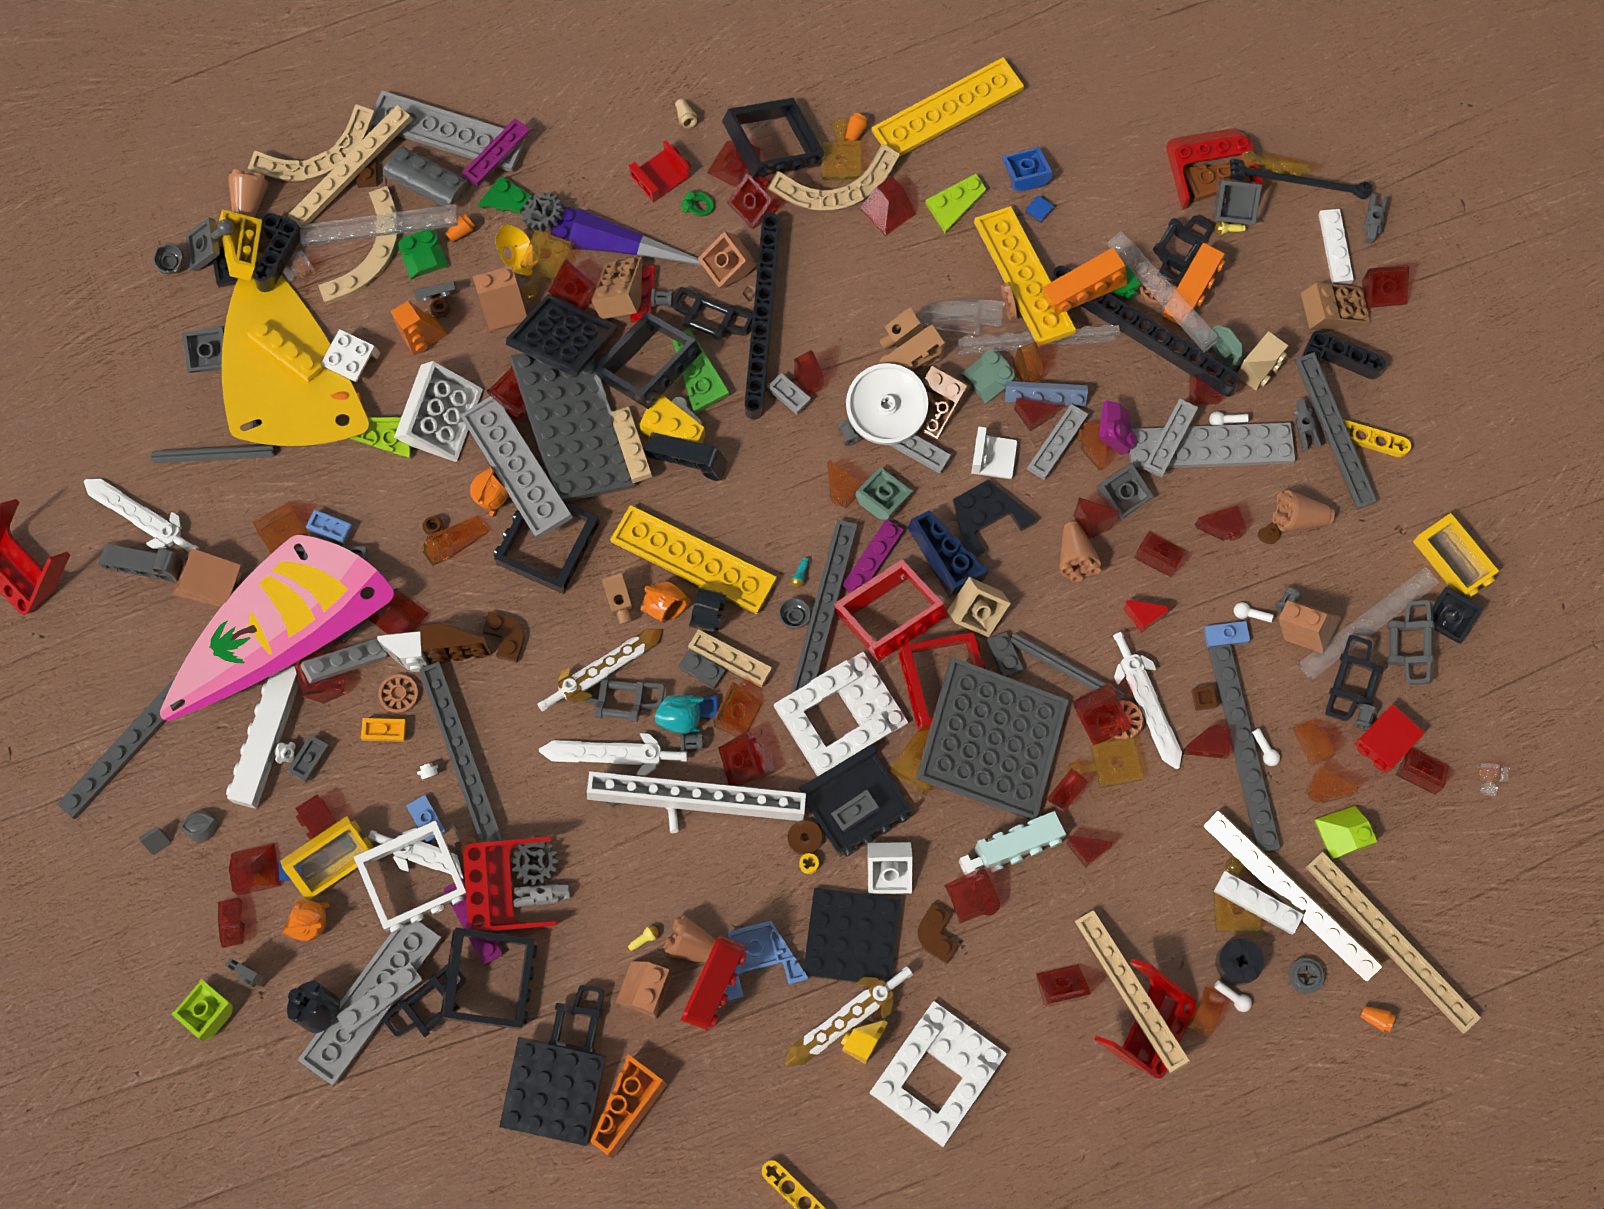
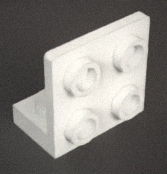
M339 329L321 365L357 382L370 357L378 359L381 352L374 345Z
M978 427L971 473L1012 479L1017 441L986 435L987 428Z

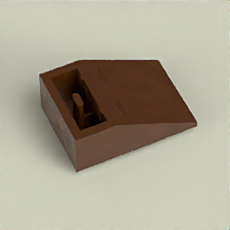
M442 623L420 626L422 652L427 660L433 664L436 662L443 663L444 660L453 659V661H463L466 657L480 659L492 654L486 639Z

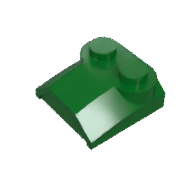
M422 230L405 236L398 242L411 280L445 267L448 268L435 230Z

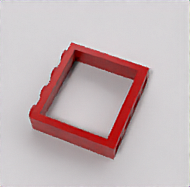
M903 559L834 603L838 617L878 662L890 656L891 653L901 646H905L909 641L923 634L948 616L944 603ZM908 579L928 600L931 606L875 642L852 615Z
M974 632L906 644L899 648L897 653L918 732L930 730L933 717L929 718L912 653L966 643L971 664L985 669V661L980 657L979 653L980 643L977 638L975 639Z

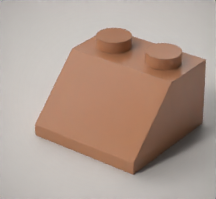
M725 231L698 258L718 288H723L744 278L757 265V262L737 235Z

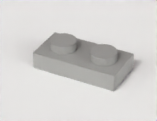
M782 373L767 386V390L796 415L811 402V398Z

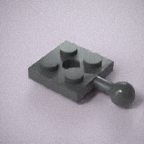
M208 217L186 234L190 270L198 271L220 255L218 238L222 235H230L233 232L234 225L230 220H221L216 228V220Z

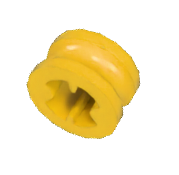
M811 853L804 854L800 858V869L805 874L815 873L819 867L817 856ZM809 859H813L815 866H810L809 869H806L805 864H803L804 860L809 861Z

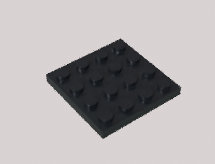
M547 294L506 338V345L577 377L617 332L618 325Z
M814 888L803 972L808 977L857 983L863 977L878 978V980H882L885 983L888 982L892 975L901 899Z
M518 1037L499 1127L587 1146L606 1055Z

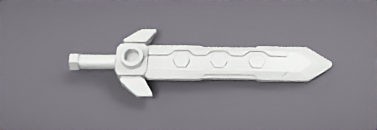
M84 480L89 496L104 506L111 508L154 537L153 540L146 543L152 549L167 548L166 546L170 547L175 543L188 552L191 548L199 550V547L180 537L182 526L179 516L171 512L169 523L104 480Z
M1123 632L1116 633L1113 637L1124 657L1116 668L1114 675L1116 683L1119 685L1126 676V680L1142 711L1162 760L1175 769H1179L1182 751L1146 670H1156L1153 661L1143 655H1132L1124 639Z
M644 733L640 734L645 743L644 745L636 743H591L553 740L539 749L541 754L555 762L642 765L637 772V775L646 776L654 771L656 766L660 764V760L687 761V751H661L658 742L650 734Z
M417 828L410 829V830H408V831L403 832L402 834L404 835V834L409 833V832H411V831H413V830H415V829H417ZM373 830L368 837L370 841L381 844L393 840V838ZM419 841L393 853L395 855L393 858L401 870L409 872L408 861L406 860L408 859L420 865L451 874L441 849L436 846ZM451 853L460 876L463 878L458 856Z

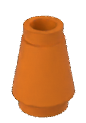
M854 113L853 116H850L844 139L851 144H855L868 126V119L859 113Z
M464 214L462 217L459 216L445 234L454 242L472 232L475 225Z
M1365 1006L1360 1018L1382 1032L1384 1030L1390 1032L1396 1015L1391 1014V1011Z

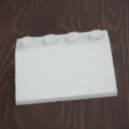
M434 361L422 364L394 438L414 448L456 462L468 432V428L460 414L478 404L483 389Z

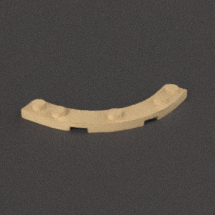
M355 104L344 133L335 143L336 145L327 152L325 151L309 160L299 161L278 159L254 150L248 169L269 178L290 182L309 181L328 175L367 136L375 111Z
M882 144L867 170L852 183L838 189L816 190L808 188L778 171L771 181L768 190L784 200L806 209L825 211L845 208L862 201L875 191L886 179L900 154Z
M387 186L369 192L378 221L377 236L372 250L365 260L351 272L318 285L325 305L343 300L362 291L375 277L378 278L391 261L398 242L399 222L397 211Z

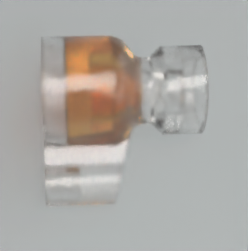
M302 250L291 256L293 262L291 267L287 266L282 269L290 283L294 282L298 276L306 277L315 271Z
M1493 763L1479 764V780L1483 783L1480 786V795L1498 796L1496 783L1509 781V768Z

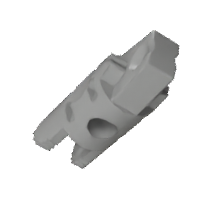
M547 884L513 889L514 896L519 897L514 900V907L552 904L570 899L568 885Z

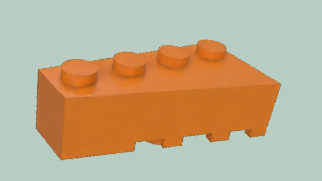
M1205 243L1201 245L1163 312L1164 318L1183 328L1186 323L1190 324L1196 314L1194 313L1196 306H1201L1206 297L1204 295L1207 288L1210 289L1215 281V274L1217 271H1221L1226 262L1223 260L1224 253Z
M1111 248L1042 287L1043 296L1056 315L1066 312L1071 308L1126 286V266L1114 248Z
M629 1054L625 1059L624 1067L619 1073L615 1088L609 1096L608 1104L600 1117L590 1141L612 1159L667 1086L660 1077Z

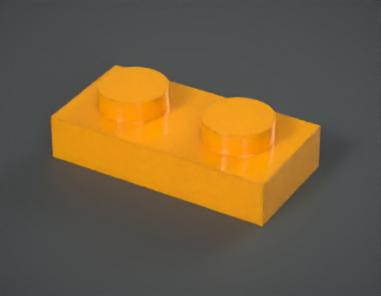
M363 718L361 740L405 742L407 721L405 719Z

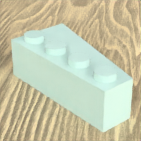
M1055 811L1030 820L1027 823L1028 826L1024 827L1023 824L1017 825L1010 829L1006 835L1002 832L994 834L993 837L988 839V842H986L985 838L977 841L974 850L984 863L983 869L985 873L989 871L992 874L1002 870L1004 868L1003 865L1009 862L1014 865L1021 862L1025 855L1031 854V856H1035L1043 851L1042 848L1048 845L1052 848L1063 843L1062 839H1064L1066 833Z

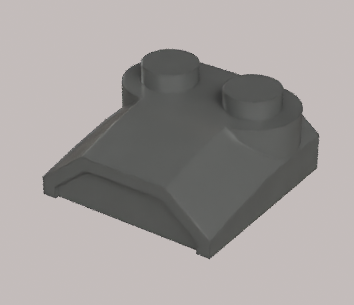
M223 327L182 332L188 373L222 370Z
M1132 463L1119 469L1097 485L1100 497L1107 501L1119 520H1122L1137 507L1154 498Z

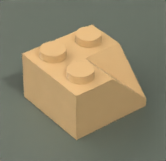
M1268 331L1244 360L1238 372L1240 380L1254 390H1257L1260 385L1264 387L1271 378L1269 376L1272 371L1276 373L1283 364V360L1287 356L1285 351L1288 345Z
M969 577L947 611L956 624L989 637L1011 603L1002 591Z

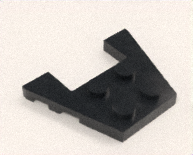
M990 480L984 481L953 499L963 545L969 553L972 552L976 557L984 553L985 549L975 533L1005 516L1010 515L1020 531L1037 523L1035 516Z

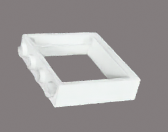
M436 821L354 857L383 929L386 931L390 930L391 933L404 928L403 924L409 921L411 923L424 919L423 915L429 912L436 914L444 910V906L451 902L455 905L465 900V885L440 826ZM435 835L457 890L388 920L366 865Z

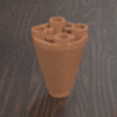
M234 169L232 174L228 176L232 212L255 218L269 182L264 179L265 175L253 173V175L244 174L245 172L242 170Z
M1290 490L1280 491L1277 495L1278 504L1276 511L1273 513L1272 521L1274 524H1277L1281 531L1326 526L1327 524H1332L1334 520V509L1326 504Z
M1069 522L1064 525L1062 533L1059 571L1062 576L1070 578L1071 582L1075 583L1082 581L1085 577L1099 574L1101 572V561L1080 523Z
M684 915L680 918L677 916L672 925V929H674L672 937H667L663 945L666 956L706 963L716 939L689 917Z

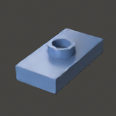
M315 509L306 525L307 530L345 544L353 528L351 523Z
M1246 621L1204 627L1207 648L1250 642Z
M426 795L406 805L418 828L436 821L442 833H446ZM435 835L426 838L425 841L427 843L436 839Z

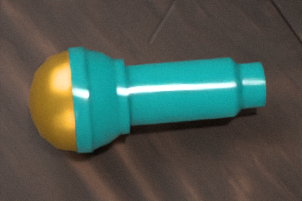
M803 558L797 572L791 577L790 583L793 587L799 588L804 585V574L808 567L809 559Z

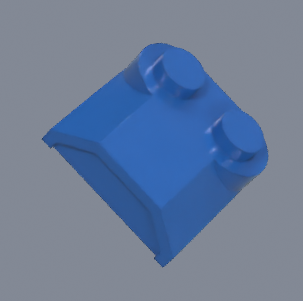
M1039 146L1002 156L1003 163L1011 179V187L1016 191H1025L1044 186L1052 178V171Z

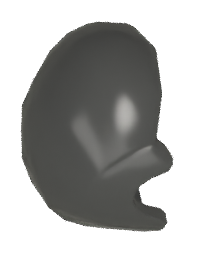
M166 242L165 245L157 247L153 257L154 266L161 273L175 274L181 270L184 264V254L177 245Z

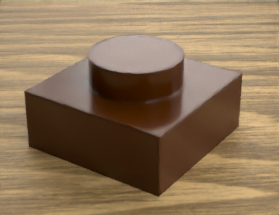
M1214 686L1193 688L1191 690L1195 711L1217 708Z

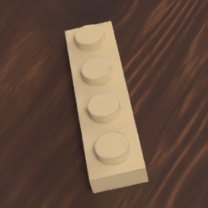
M629 407L611 412L610 416L632 483L651 478L652 474Z
M699 629L688 646V649L761 688L772 671V667Z

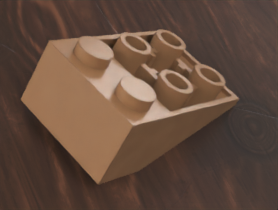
M628 258L623 261H612L605 264L592 298L600 318L606 319L638 312L642 297V258Z
M1316 282L1301 293L1309 329L1327 331L1369 325L1371 323L1362 287Z
M931 366L923 381L928 396V410L926 419L920 429L938 439L962 403L971 385L938 366Z

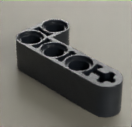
M268 213L262 217L265 234L272 240L253 271L255 284L261 292H269L274 288L301 239L298 225L294 220L274 213Z
M1321 330L1313 332L1301 356L1303 357L1315 352L1319 362L1321 359H1324L1368 379L1378 378L1386 366V361L1382 356ZM1314 341H1319L1321 345H1317ZM1333 349L1339 350L1340 353H1336ZM1352 357H1356L1359 361L1353 360Z
M651 433L644 448V453L648 457L698 469L705 477L713 481H720L727 465L725 457L713 446L659 433Z

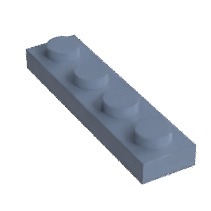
M1006 381L1005 402L1086 406L1088 385Z

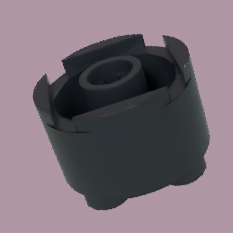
M698 586L689 627L713 633L714 630L718 631L722 615L718 614V611H723L726 595L722 591Z
M1231 940L1218 951L1215 966L1220 977L1226 983L1234 986L1246 985L1254 981L1261 974L1264 967L1263 952L1255 943L1249 940ZM1238 958H1241V962L1244 963L1241 967H1238V962L1235 961Z
M315 980L292 989L288 994V1018L311 1033H320L326 1030L332 1024L330 1021L333 1016L337 1017L339 1013V998Z

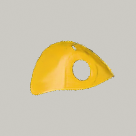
M503 225L496 235V246L502 260L507 267L512 265L515 273L530 276L534 268V251L528 236L515 226ZM505 246L509 247L512 251L510 259L504 255L503 249Z

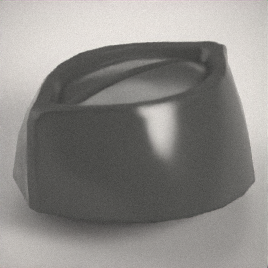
M788 599L779 605V618L785 626L798 629L808 626L810 622L809 606L801 599Z
M197 810L185 819L180 825V829L191 840L204 842L214 835L218 826V820L209 811Z

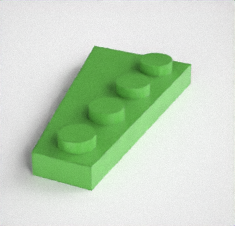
M690 328L683 331V333L696 340ZM672 339L675 352L677 353L684 345ZM700 345L702 353L682 374L694 414L729 396V391Z

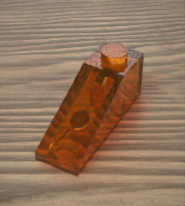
M477 515L427 536L421 551L432 566L455 556L488 534L489 530Z

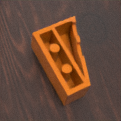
M409 301L390 311L402 339L413 355L424 352L428 346L448 335L436 316L429 315L427 311H422L418 306Z

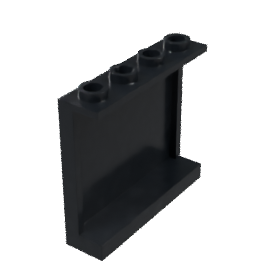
M872 744L799 788V793H806V805L839 857L852 855L857 851L856 847L861 844L866 846L875 840L874 836L877 834H886L894 828L892 825L898 821L904 823L912 817L911 814L914 809L912 806H909L876 755V749ZM865 790H868L880 809L846 832H843L831 813Z

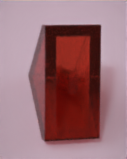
M1189 376L1191 404L1206 405L1220 404L1224 398L1222 394L1196 376Z
M1016 398L1014 410L1028 429L1032 431L1054 417L1057 405Z
M1071 768L1046 800L1064 813L1089 781Z
M1069 836L1066 844L1084 867L1087 868L1109 851L1113 842Z

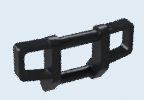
M1196 215L1190 219L1185 227L1179 220L1172 218L1163 237L1153 247L1154 253L1163 262L1158 277L1174 286L1180 283L1203 243L1206 244L1205 240L1213 228L1212 223ZM1192 224H1197L1206 229L1203 238L1188 230ZM1173 234L1192 245L1184 260L1169 253L1166 248ZM1168 265L1181 272L1178 278L1165 273V266Z
M684 287L679 288L672 302L673 309L685 316L682 324L683 327L694 328L714 336V339L719 341L726 333L745 336L753 319L751 313L731 305L728 307L705 298V295L695 293ZM682 295L696 299L690 312L678 305ZM702 305L725 314L721 325L717 329L695 321ZM734 315L747 319L744 328L729 327Z
M1349 635L1344 652L1341 653L1339 658L1341 662L1333 688H1330L1329 691L1330 698L1325 710L1326 716L1346 722L1349 720L1356 704L1373 706L1374 702L1372 699L1379 676L1383 674L1384 667L1370 661L1371 640ZM1351 641L1367 645L1366 660L1347 655ZM1349 664L1371 671L1364 697L1341 690ZM1334 696L1353 702L1346 716L1330 711Z
M448 964L435 975L433 974L429 977V981L406 1000H401L395 1008L383 1016V1022L394 1036L401 1037L417 1027L426 1038L431 1034L429 1031L444 1020L439 1019V1012L424 1024L411 1006L434 987L443 997L444 986L438 979L447 972ZM460 970L458 972L460 981L456 985L455 994L467 981ZM454 1000L452 1012H457L461 1008ZM403 1009L413 1023L400 1031H396L389 1020Z
M580 985L573 1006L556 1003L555 1010L557 1011L551 1041H548V1043L595 1053L593 1048L599 1018H602L605 991L599 987ZM584 991L599 993L596 1010L579 1007ZM565 1013L590 1017L585 1047L559 1042Z

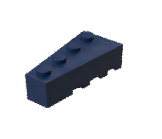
M930 510L911 519L908 530L949 597L959 593L969 577L980 582L985 580L989 569L985 565L982 566L976 560L977 557L972 552L969 553L961 545L962 542L957 537L954 538L947 531L948 528Z

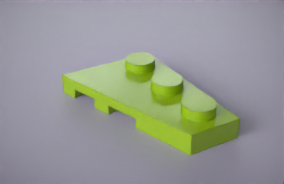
M974 174L926 199L925 204L946 234L955 222H958L962 215L986 193V187L977 174Z
M401 417L367 418L369 421L368 429L360 435L349 438L411 459V446L394 438Z

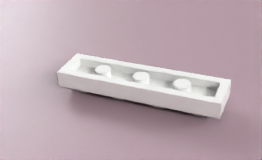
M1340 209L1322 210L1319 212V219L1331 282L1337 285L1352 284L1354 279Z
M1226 871L1223 872L1214 889L1215 893L1291 935L1295 933L1304 915Z

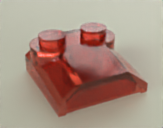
M511 365V368L490 389L488 388L486 392L506 409L509 417L519 419L527 413Z
M984 867L944 885L959 923L966 922L983 914L987 916L993 915L1000 908L998 895Z

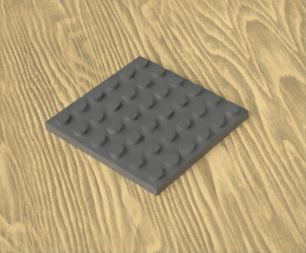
M954 657L950 658L916 780L1028 820L1037 818L1068 700Z

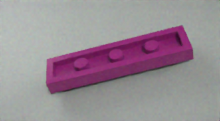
M515 118L462 172L463 176L478 187L530 134V129Z
M885 520L842 584V588L851 593L871 580L904 530L889 520Z
M453 883L443 890L445 894L457 890V887ZM466 896L464 897L465 900L460 901L458 904L453 905L451 902L450 904L462 927L472 930L467 920ZM469 938L483 966L503 956L496 941Z

